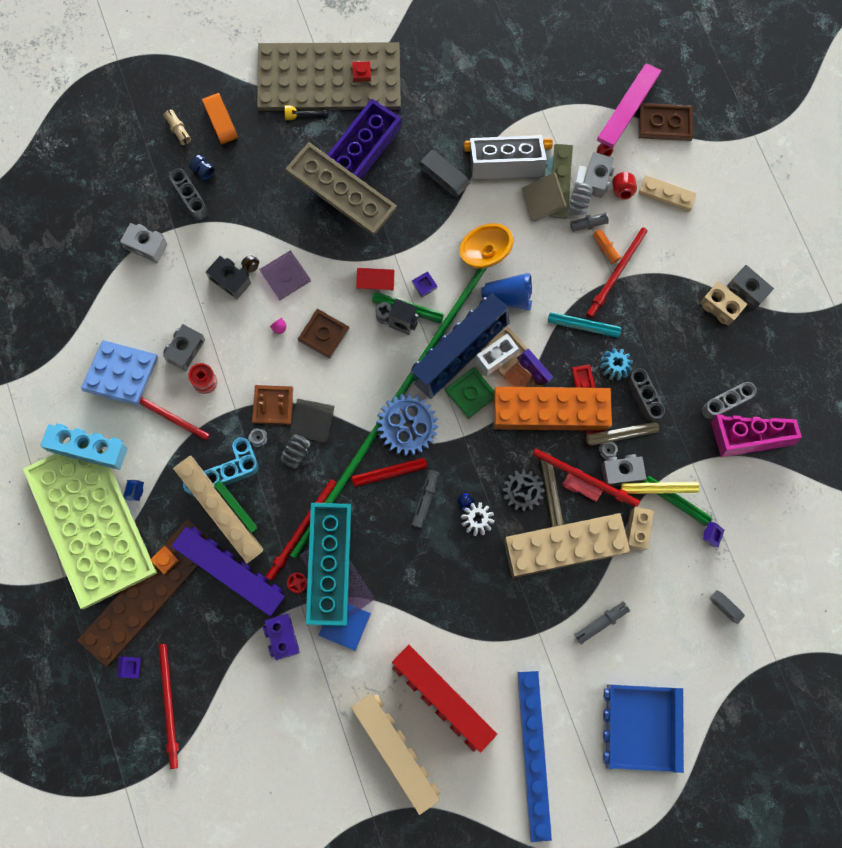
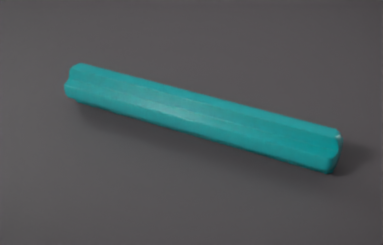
M550 312L548 315V323L612 337H619L621 333V327L553 312Z

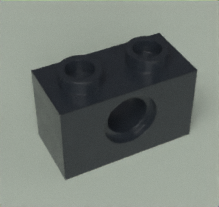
M219 256L206 271L209 280L236 300L239 299L251 284L248 272L242 268L240 270L236 268L235 263L229 258L224 259L222 256ZM228 274H234L231 279L225 278Z
M396 298L389 313V327L410 335L411 330L415 331L419 322L417 306Z

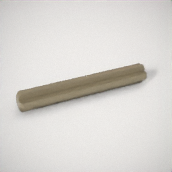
M656 422L590 434L586 436V442L592 446L658 433L659 425Z
M540 459L552 527L563 525L553 465Z

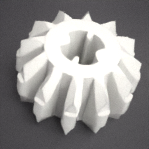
M472 503L470 505L471 510L465 508L466 514L461 516V519L467 520L462 523V526L469 525L466 532L469 533L473 529L474 536H477L478 530L481 535H485L484 529L487 531L491 530L488 524H494V520L489 519L494 515L493 512L486 513L489 506H486L484 510L481 509L482 503H479L477 508ZM475 515H478V518L482 517L480 524H477V521H473Z

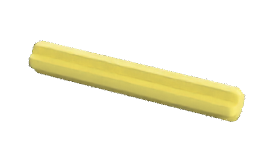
M699 483L621 484V489L626 491L627 494L698 493Z

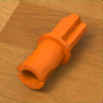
M601 229L595 231L593 237L601 247L600 251L605 253L611 264L619 261L621 256L613 247V242L608 240Z

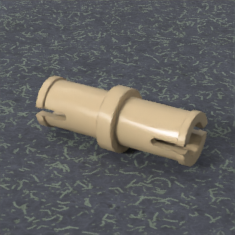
M169 110L171 115L166 111L164 118L169 123L171 132L177 136L182 145H185V142L188 144L191 141V137L184 129L183 122L179 121L173 110Z

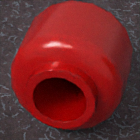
M620 172L614 176L612 185L615 196L624 200L631 198L637 191L635 176L630 172Z

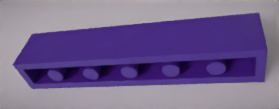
M192 526L191 529L185 527L172 547L271 616L285 597L282 595L283 590L275 584L271 587L265 583L267 578L257 572L256 575L249 571L251 567L243 561L238 564L233 560L235 556L226 549L221 552L216 548L218 544L212 539L208 538L206 541L200 537L202 532Z

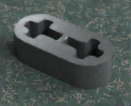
M716 590L710 597L712 603L734 623L739 624L745 617L744 613L720 591Z

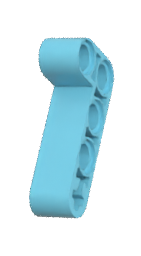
M237 438L233 442L232 447L236 456L235 460L204 471L208 478L212 475L217 477L213 484L221 480L226 486L257 473L259 469L258 462L252 446L246 438ZM246 444L247 449L244 452H239V445ZM247 462L254 463L250 470L244 469V465ZM228 469H235V474L233 476H226V471ZM183 482L184 490L189 495L194 496L192 492L189 490V488Z

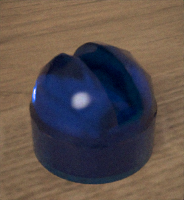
M467 493L461 494L458 498V504L462 510L470 508V505L475 503L473 497Z

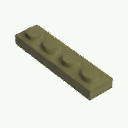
M554 145L552 173L555 172L557 174L567 207L550 214L549 218H568L573 145Z

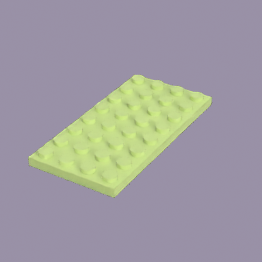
M85 442L82 445L81 449L86 448L88 446V442ZM103 448L100 450V454L104 453ZM54 454L23 469L80 609L84 610L157 574L111 468Z

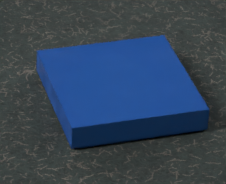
M348 604L347 627L322 626L318 636L356 651L371 613Z

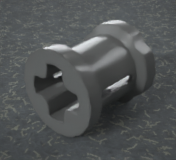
M382 302L377 305L376 319L379 323H389L390 304Z

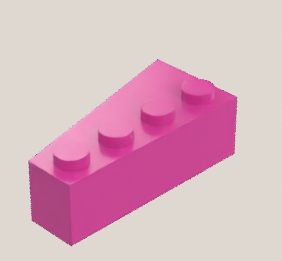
M716 414L711 422L721 458L793 446L802 438L797 420L742 418L741 416L733 415L732 417Z

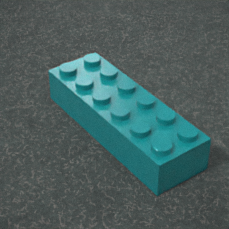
M311 503L306 604L307 626L347 627L351 504Z

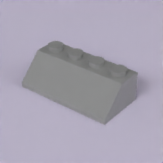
M542 135L470 138L472 180L545 177L547 159Z

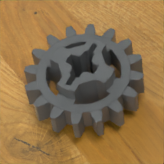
M523 469L521 474H519L516 470L514 477L509 475L507 477L509 481H504L503 483L507 487L502 489L503 493H507L503 499H509L508 506L515 505V511L519 507L522 512H525L526 508L532 511V505L538 507L539 502L537 500L542 501L544 498L540 495L545 492V489L540 488L543 482L537 481L538 475L532 476L533 471L526 474L525 469ZM524 479H527V480L531 481L532 483H528V482L524 481ZM515 481L516 489L511 491V485ZM521 487H522L523 489H529V490L526 492V494H524L523 492H521V493L519 492V490L521 489ZM536 490L535 498L532 500L531 493ZM516 498H517V499H520V500H522L523 503H520V502L516 501L515 499H516Z

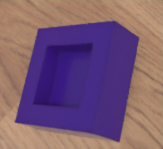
M428 271L412 280V284L421 298L438 288Z
M709 522L704 531L703 540L712 547L719 548L725 530L717 523Z
M119 657L117 677L139 678L141 658Z

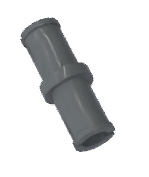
M607 213L594 216L586 215L585 218L571 220L572 232L586 228L590 230L595 226L608 224Z

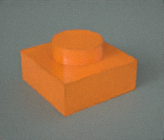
M166 546L162 547L151 558V562L163 574H166L180 561Z

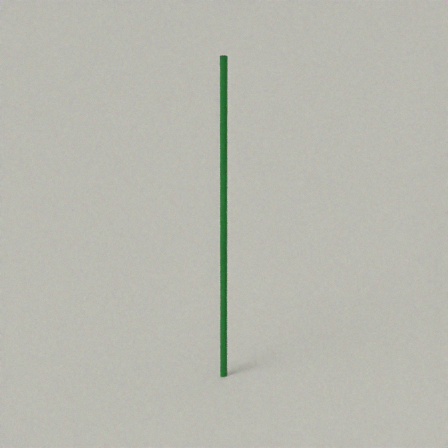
M478 268L418 361L425 357L429 349L437 346L487 268ZM411 372L395 394L398 400L400 395H404L414 381ZM376 424L324 503H334L380 433L376 430L381 425ZM310 525L290 554L294 559L298 558L309 541Z

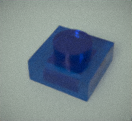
M127 480L123 494L125 500L140 501L144 482Z

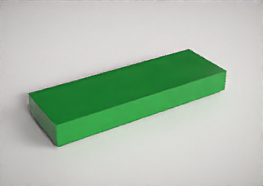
M217 481L214 486L251 533L257 529L256 524L222 481Z

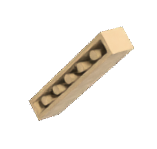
M188 456L173 468L246 563L263 552L262 546L192 456Z
M370 694L351 708L420 815L440 801L438 795L441 793L435 783L430 784L427 780L429 774L424 766L421 765L419 767L415 759L418 757L412 747L407 749L404 744L406 738L401 730L396 731L392 724L395 721L390 713H384L381 708L384 704L378 694L376 696Z

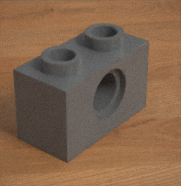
M747 265L727 285L731 292L738 295L747 303L748 307L754 310L774 290L769 283ZM746 286H749L752 291H749Z
M182 324L174 332L172 342L166 345L163 357L167 362L187 371L205 342L203 334ZM187 344L184 350H178L180 345Z

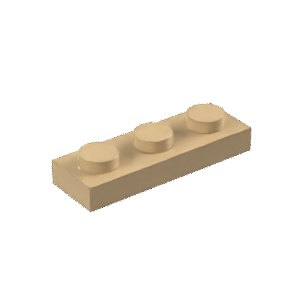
M645 175L638 194L690 212L697 193Z

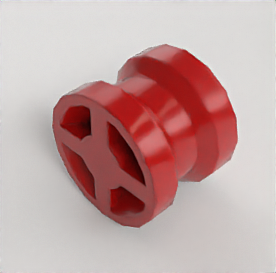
M293 573L287 580V586L293 593L300 594L306 591L308 580L301 573Z

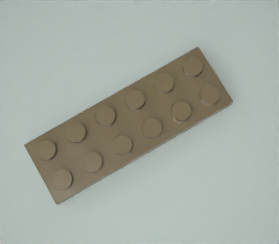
M310 142L305 145L285 168L289 175L373 236L397 209L396 204Z

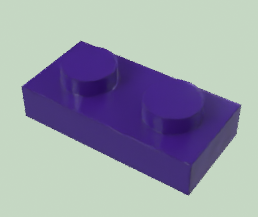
M529 348L517 357L520 365L527 369L532 375L533 380L541 386L553 378Z

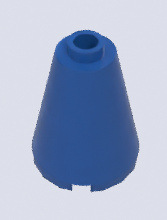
M525 273L485 283V287L481 288V297H488L493 293L508 307L531 311L532 300L529 299H531L532 277L530 273Z

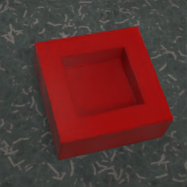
M370 61L352 62L353 82L371 81Z

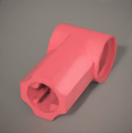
M569 473L563 482V486L575 493L579 492L595 502L603 492Z

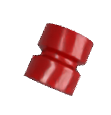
M198 363L189 370L188 377L196 391L202 394L214 391L218 382L216 375L209 365Z

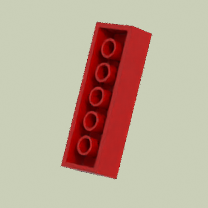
M410 645L391 662L394 665L391 669L399 677L404 675L408 679L406 684L414 692L417 689L422 694L420 698L429 707L433 705L437 709L435 714L442 721L448 720L452 724L449 728L458 737L462 734L466 738L464 743L473 752L478 750L481 753L498 735Z

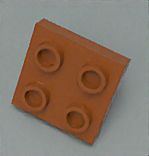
M255 385L252 423L291 425L293 386Z

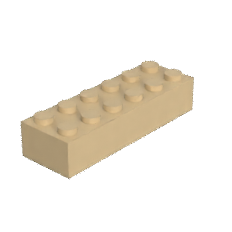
M621 513L508 536L503 540L512 578L620 556L630 552Z

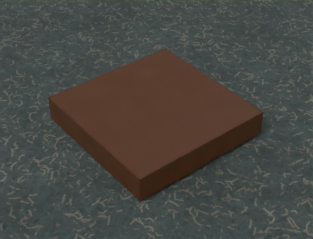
M317 308L298 337V341L330 359L348 332L349 326Z

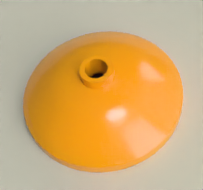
M484 224L476 227L464 237L460 244V256L463 262L470 267H492L502 262L509 255L513 248L514 238L511 231L502 224Z

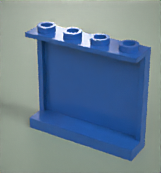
M607 684V688H604L603 693L604 701H607V709L603 711V720L606 722V730L603 731V742L606 743V751L603 752V764H606V768L684 773L683 688Z

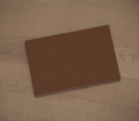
M642 103L639 107V138L692 141L693 106Z

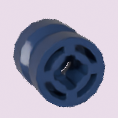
M197 155L189 164V168L193 172H197L198 177L202 181L209 179L215 172V167L207 163L203 155Z

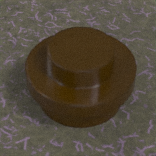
M248 255L241 262L242 269L248 273L257 270L260 262L257 257Z

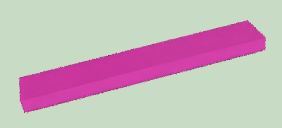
M649 64L644 65L599 134L598 142L614 148L657 81L662 70Z

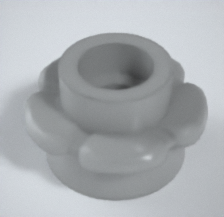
M253 429L248 437L249 442L255 447H260L267 442V433L263 429Z
M613 442L601 444L599 446L600 455L604 459L616 457L618 447Z

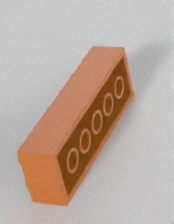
M495 387L493 391V429L608 431L612 426L611 388Z

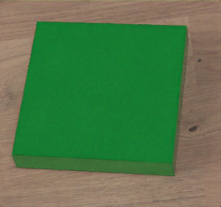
M475 367L471 368L445 389L447 395L467 419H470L493 401L494 390Z

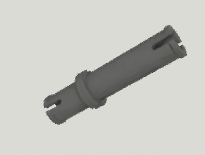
M428 470L424 486L421 487L422 493L411 523L414 527L423 529L433 494L436 493L435 488L440 473L437 471Z
M622 601L610 611L606 610L604 615L575 633L574 636L579 640L578 642L582 645L610 624H616V620L630 612L628 606H625L626 603Z

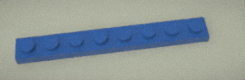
M538 671L517 672L530 841H552Z

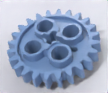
M409 393L405 399L404 395L401 394L399 400L394 396L392 398L393 403L388 400L386 402L388 407H381L384 413H378L377 415L382 419L376 421V424L381 425L376 430L377 432H382L379 439L385 438L386 441L383 445L390 444L389 451L396 448L397 455L401 450L404 456L408 454V451L414 456L415 450L420 454L422 447L425 449L429 448L427 442L431 444L434 442L431 437L437 436V433L433 430L439 428L438 425L434 424L438 418L432 417L436 411H429L431 404L425 406L426 399L419 402L418 395L412 399ZM407 409H414L416 416H410L407 413ZM396 416L399 419V424L391 423L390 417ZM405 422H406V423H409V422H410V423H411V426H410V427H408V426H407V427H404L403 424H404ZM416 425H421L424 428L423 434H419L416 431ZM399 433L406 434L407 442H402L399 439Z

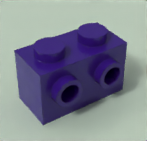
M289 614L265 620L266 625L263 626L265 637H269L271 645L268 646L271 658L275 657V660L278 661L300 654Z

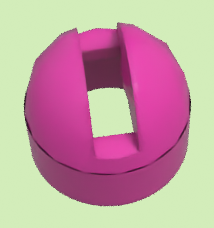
M280 318L270 328L276 334H282L286 330V323Z

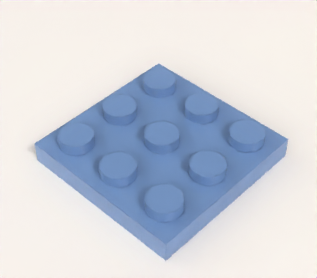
M103 340L81 389L83 392L138 406L158 356L154 353Z

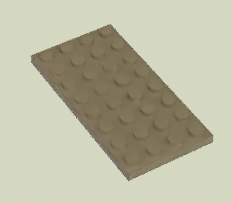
M399 42L258 43V111H285V105L293 106L297 111L363 110L371 99L389 110H401ZM370 61L371 81L353 82L352 62Z

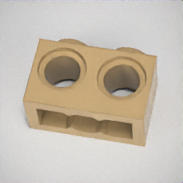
M717 282L700 302L704 310L711 312L721 323L728 326L747 306V303L720 282ZM712 297H716L718 302L713 301ZM726 308L731 309L733 314L727 312Z
M634 507L630 510L626 532L629 549L642 552L648 549L654 510Z

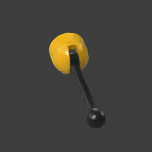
M285 105V120H294L297 115H322L326 117L328 112L327 110L297 111L295 107Z

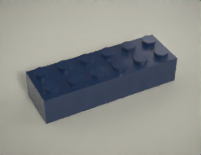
M493 293L488 297H484L475 310L469 311L461 323L458 322L448 335H444L440 339L439 344L435 348L429 349L425 357L412 366L411 373L415 386L432 399L497 334L510 324L509 307Z

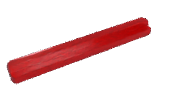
M425 458L408 461L353 476L352 482L354 487L425 469L427 468Z

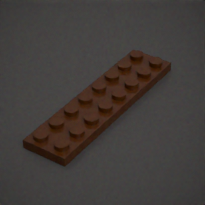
M189 519L162 546H166L180 561L166 574H163L154 565L157 574L121 591L77 640L106 667L111 665L199 567L172 547L185 527L191 529L193 526L202 532ZM204 532L200 535L206 541L209 538Z

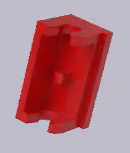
M357 268L356 289L394 291L395 270Z

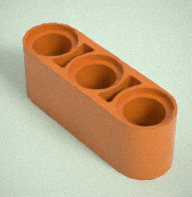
M217 93L203 98L202 102L221 145L238 139L220 94Z

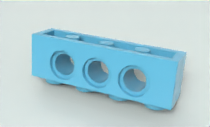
M58 423L56 426L48 424L40 445L47 452L117 470L121 469L128 449L120 439L113 437L111 440L105 439L101 434H86V431L78 428L70 430L67 426ZM70 437L69 442L66 443V444H63L64 440H65L66 438ZM85 442H88V446L84 449H81L82 445ZM103 447H107V450L100 454V450Z

